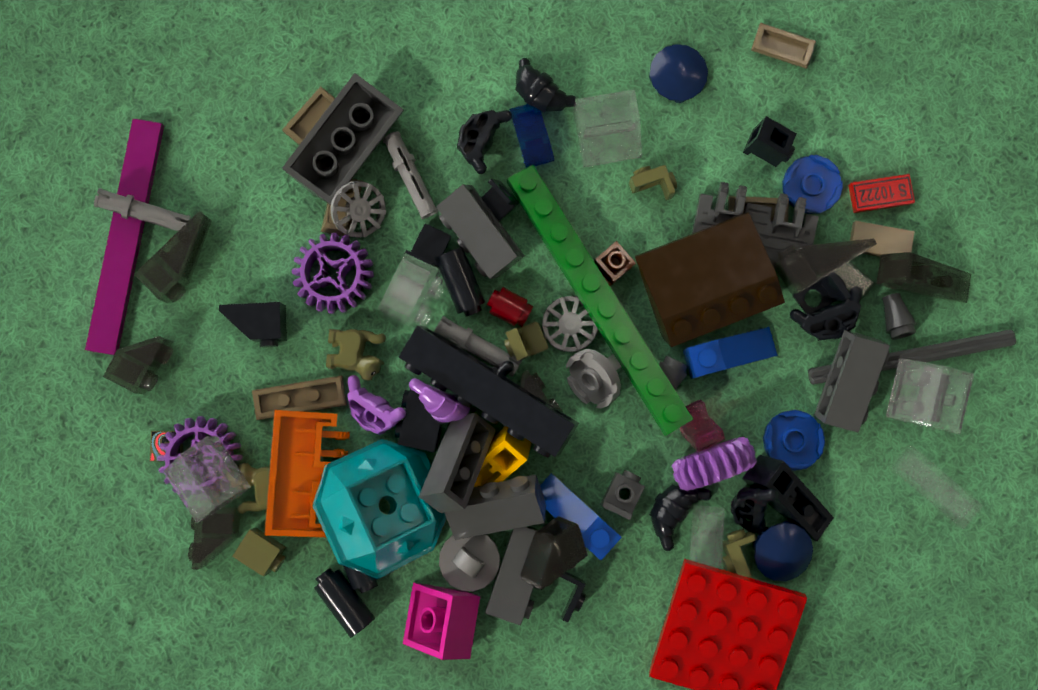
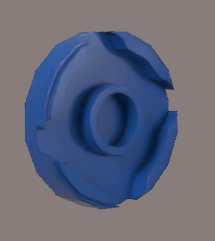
M809 155L808 157H801L795 160L786 170L782 181L783 193L788 195L791 206H795L799 197L806 198L805 213L820 214L830 209L840 199L843 190V180L841 181L838 167L828 158L819 155Z
M791 410L781 412L770 420L765 427L763 442L765 451L770 458L784 461L792 471L807 469L820 458L824 450L825 437L822 427L810 414Z

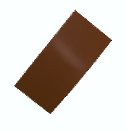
M617 241L594 259L595 264L609 286H612L636 264Z

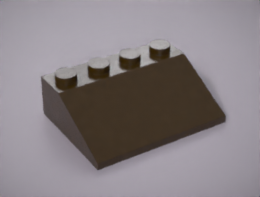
M744 213L635 256L661 336L671 347L785 303L777 274L749 213Z

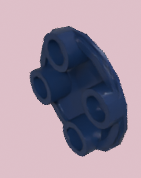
M675 44L665 47L656 54L651 63L649 79L661 96L676 103H683L694 98L702 91L707 82L708 69L705 59L697 50L687 45Z
M784 521L769 527L765 532L757 536V540L753 541L752 544L755 551L754 558L757 568L765 577L773 581L786 582L797 578L807 569L812 560L813 545L811 537L802 527L792 521Z

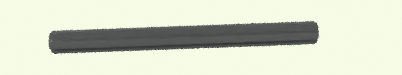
M1004 330L889 353V360L882 367L881 371L1012 346L1016 344L1015 333L1013 330ZM832 364L809 369L808 377L810 383L813 385L825 383Z

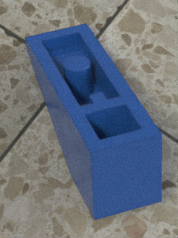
M770 327L717 339L683 350L691 379L778 356Z
M552 473L540 485L546 503V510L599 560H602L622 538Z

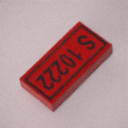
M910 174L852 182L848 185L853 213L906 206L915 203Z

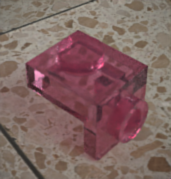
M701 399L685 406L693 420L680 427L681 435L697 452L711 448L713 445L725 440L723 430L708 416L705 403Z

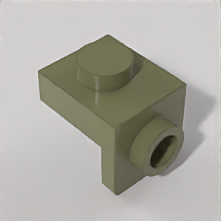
M666 165L654 169L646 166L633 172L634 176H631L629 181L632 194L661 185L666 201L673 198L675 189H677V182L672 172L668 173Z
M538 322L505 332L508 338L504 340L505 347L510 357L515 356L517 361L549 348Z
M739 529L727 534L728 540L721 542L726 556L722 557V562L726 571L750 577L751 574L740 546L757 539L754 533H745L744 529Z

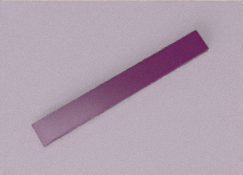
M132 119L117 194L125 197L129 194L134 196L135 200L149 204L164 131L162 123ZM113 212L85 347L87 351L118 356L145 221L132 217L125 219L121 217V214Z

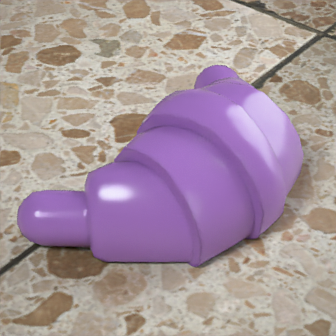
M351 375L348 378L349 393L347 397L351 416L366 431L381 435L406 416L404 408L398 407L394 409L389 406V402L383 397L375 396L368 392L366 388H361L360 380L356 375Z
M416 378L411 379L409 382L410 389L419 394V399L425 406V409L435 420L441 423L461 420L470 411L469 407L455 399L457 394H449Z

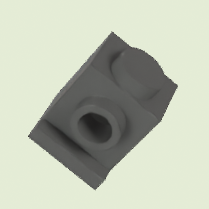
M624 470L622 475L615 472L600 505L630 520L645 488L644 485L639 483L641 477L627 470ZM622 488H628L630 496L627 499H621L619 491Z

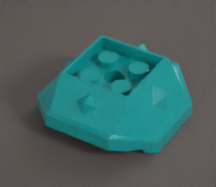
M381 439L325 465L312 507L338 564L377 579L434 550L446 521L445 513L438 512L419 497L431 468L425 452ZM381 498L386 499L390 504V511L387 515L379 510Z

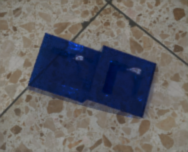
M528 104L509 109L512 113L511 120L525 167L527 168L531 165L535 167L553 162L554 155L541 111Z

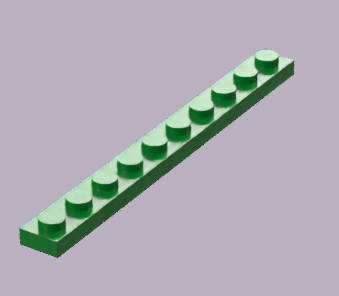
M534 165L507 178L508 186L520 202L523 210L664 436L693 420Z

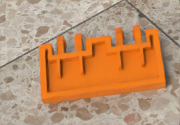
M274 410L265 536L327 538L321 524L315 523L318 518L312 505L324 467L331 463L320 461V457L342 458L348 455V451L344 449L321 450L322 438L346 440L350 437V432L322 431L323 426L337 427L338 414Z

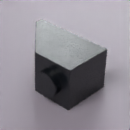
M281 302L219 305V312L250 340L260 342V347H278V341H287L286 305Z

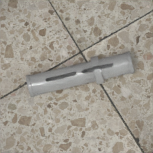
M399 131L388 134L383 138V142L386 144L394 161L392 164L394 170L399 171L421 219H426L436 214L438 209L414 164L416 161L414 155L409 154Z
M99 188L97 191L99 196H95L94 207L119 213L125 219L132 217L181 232L182 234L187 233V226H189L191 220L189 215H183L135 200L134 196L129 194L125 197Z
M445 316L442 317L434 331L456 344L462 350L464 349L493 366L499 367L503 362L511 361L514 365L513 370L509 373L511 377L514 376L522 361H517L515 356L510 357L509 353L480 338L469 327L465 329Z

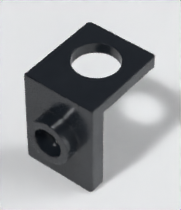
M490 179L488 183L492 188L481 198L500 222L520 202L501 181Z
M424 224L411 252L406 250L404 254L409 261L435 272L438 267L435 258L444 254L451 240V235L428 224Z
M833 271L820 274L792 294V296L805 314L819 312V309L833 302L849 299L851 294L846 289L844 281ZM809 290H816L821 295V302L816 307H810L805 302V295Z
M551 565L549 568L551 573L576 584L561 615L562 620L568 623L573 611L579 612L584 603L586 594L582 592L586 583L584 580Z

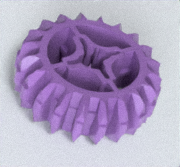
M333 232L331 234L330 241H328L325 234H320L319 239L321 243L317 244L313 239H309V244L312 248L308 251L305 247H300V251L305 255L304 258H294V262L301 265V267L292 269V274L301 277L295 279L293 285L295 287H302L297 293L298 296L301 298L307 297L305 303L308 306L316 303L317 311L322 312L327 304L328 313L334 314L336 305L344 313L347 311L346 302H349L353 308L357 307V302L353 299L356 295L360 299L365 300L366 295L360 291L362 287L369 290L372 288V285L364 281V279L374 277L372 271L365 270L373 266V262L370 259L363 260L368 255L367 250L361 249L358 251L360 243L355 240L350 244V237L345 234L339 242L337 233ZM338 250L346 252L351 256L346 259L342 257L337 261H332L325 253ZM317 259L320 263V270L311 282V267ZM326 262L335 270H339L336 273L338 274L337 279L340 284L330 276L326 277L329 274ZM356 264V277L351 287L348 288L345 277L352 270L351 267ZM334 285L341 294L337 296H323L318 294L316 290L320 287L325 288L326 286Z
M198 416L196 422L192 418L185 419V427L178 423L175 424L174 430L176 434L172 432L165 434L166 439L170 443H160L159 448L166 450L165 455L157 456V460L165 461L166 465L160 467L158 471L160 473H169L164 479L165 484L175 481L172 491L176 493L183 489V497L185 498L191 497L193 493L196 499H203L205 493L211 498L215 496L216 489L219 492L226 491L227 488L223 480L230 484L233 483V476L229 472H237L239 469L237 465H233V461L243 459L242 455H234L233 450L239 449L241 444L230 443L236 436L235 432H229L224 435L228 427L227 424L221 423L217 427V419L210 418L206 423V419L203 416ZM195 434V439L192 440L190 449L185 453H177L180 444ZM206 434L212 436L218 442L222 453H217L210 449ZM205 454V456H212L213 459H205V461L200 462L195 461V459H188L187 457ZM215 462H222L218 473L211 480L205 482V476L208 475L209 467ZM179 463H185L189 466L194 481L183 474Z
M738 437L681 457L674 461L672 468L675 481L678 482L680 489L688 491L741 474L753 468L757 461L754 448L750 445L748 438Z

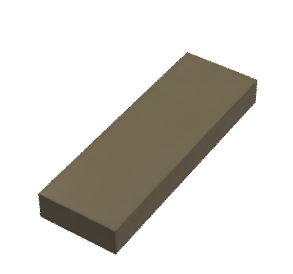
M342 375L252 390L256 420L274 418V410L311 412L347 406Z

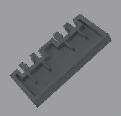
M720 183L715 210L711 209L713 196L699 195L692 234L744 213H749L774 270L803 276L807 275L819 216L804 215L806 198L799 197L794 206L792 223L784 222L788 204L787 194H779L773 221H770L772 207L752 203L745 204L746 186L740 185L737 189L733 211L724 210L729 191L728 183Z

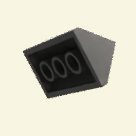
M354 73L282 169L310 193L331 205L336 192L352 180L404 109Z

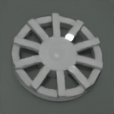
M352 181L343 185L336 192L331 203L333 223L342 233L350 237L360 238L372 234L381 227L380 225L386 214L384 196L375 186L364 181ZM358 186L367 187L362 198L360 197ZM353 188L355 197L350 198L345 193ZM372 190L376 197L367 201ZM341 197L347 201L345 207L338 206ZM379 202V209L371 208L372 205ZM337 211L345 212L347 216L339 220ZM371 213L378 214L376 220L370 217ZM352 219L349 230L345 229L342 225ZM366 219L372 224L368 229H366L365 225ZM357 222L360 223V232H354Z
M565 296L553 301L547 307L542 319V330L546 340L554 348L563 352H577L586 348L594 340L598 331L593 321L581 320L582 317L588 314L586 309L579 315L576 314L578 304L582 303L575 296ZM565 302H574L572 312H568ZM560 303L564 312L563 315L553 309ZM550 313L553 314L559 321L547 322L548 315ZM558 326L559 330L550 336L547 327ZM582 326H593L591 335L581 329ZM561 333L564 335L562 345L553 340ZM578 333L588 338L582 345H580L578 340ZM572 336L576 346L566 347L568 338Z

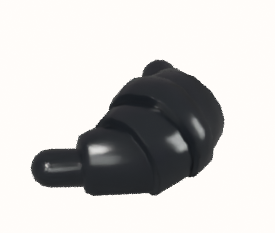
M522 58L519 61L515 90L528 105L545 113L562 111L566 107H574L577 104L575 96L566 95L565 92L559 90V87L553 83L552 77L544 72L541 74L540 71L534 69L530 65L529 59Z
M489 110L472 114L459 130L457 149L478 174H484L487 171L484 155L491 148L493 136L496 129L500 127V123H505L512 119V113L509 110L499 112Z
M859 286L852 287L849 292L851 294L849 299L843 300L842 303L824 306L819 309V312L805 314L799 309H793L790 312V318L798 323L805 332L816 337L818 341L842 338L844 330L851 331L856 327L855 324L861 310L860 299L862 289Z
M672 484L655 498V503L649 515L651 516L656 536L660 538L661 545L665 551H671L674 548L672 539L673 529L687 517L688 510L692 505L698 503V500L708 501L712 498V492L709 489L696 488L686 491L680 489L679 485L675 486Z
M752 486L741 489L731 501L730 510L735 523L748 532L757 535L765 532L768 529L764 519L769 501L777 499V490L774 488L764 489Z

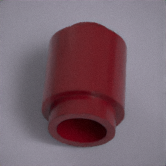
M502 287L500 292L494 290L487 303V306L491 307L489 314L512 326L517 324L521 327L525 324L533 308L532 305L527 303V299L505 287Z

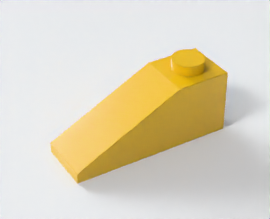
M505 426L493 437L474 487L482 486L487 482H501L508 478L528 460L532 442L526 438L523 441L514 438L507 432L508 427Z

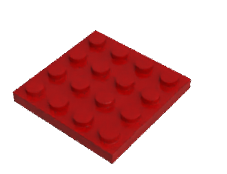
M684 559L652 659L649 677L692 690H777L807 601L805 593Z

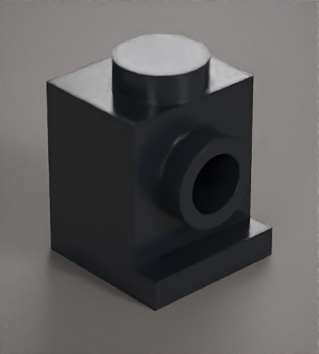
M766 116L753 129L743 153L746 155L752 153L777 167L782 161L786 163L791 158L795 150L792 144L797 133Z

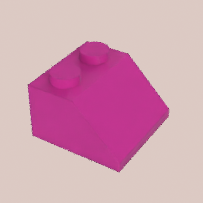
M413 582L403 644L441 660L470 659L480 596L457 589Z

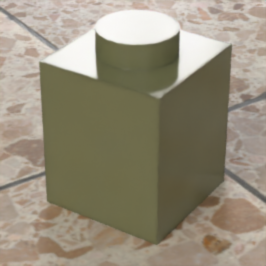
M253 528L248 531L232 557L264 577L271 571L276 573L286 559L282 555L286 546L270 536H265V533L258 528Z

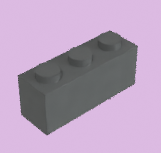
M462 184L436 206L441 213L439 216L441 222L449 230L453 229L459 237L457 239L459 246L463 247L466 253H471L477 261L475 262L476 269L484 277L488 276L489 279L498 278L525 256L472 185Z
M844 330L814 415L824 424L859 433L861 425L867 420L868 405L871 397L878 390V378L882 367L889 360L890 345L876 338Z
M477 413L467 414L461 420L449 422L419 497L440 513L466 509L496 429Z
M537 475L517 476L511 480L487 482L482 486L474 487L466 509L445 512L454 539L459 540L545 523L546 503Z
M531 526L512 530L486 607V614L520 626L523 618L529 619L534 605V601L529 600L533 588L539 589L544 576V571L539 570L543 558L549 560L554 546V542L549 541L550 533Z

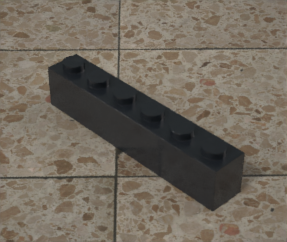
M416 326L399 355V358L406 362L405 368L417 375L424 373L432 378L430 383L442 391L449 389L457 394L455 399L469 408L472 405L483 411L481 414L483 418L493 424L501 422L508 427L507 432L520 441L526 438L535 444L533 449L547 458L551 455L557 457L561 454L579 425V422L426 326Z

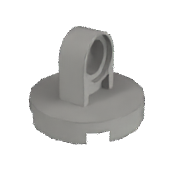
M583 349L569 358L566 363V369L569 367L570 371L567 381L574 394L582 402L588 404L591 401L597 404L596 408L601 409L609 406L620 395L621 383L616 370L621 365L614 354L606 358L595 350Z
M487 534L455 540L452 535L445 541L440 551L439 567L443 577L451 586L461 591L474 592L485 588L494 580L499 570L500 555L496 543Z

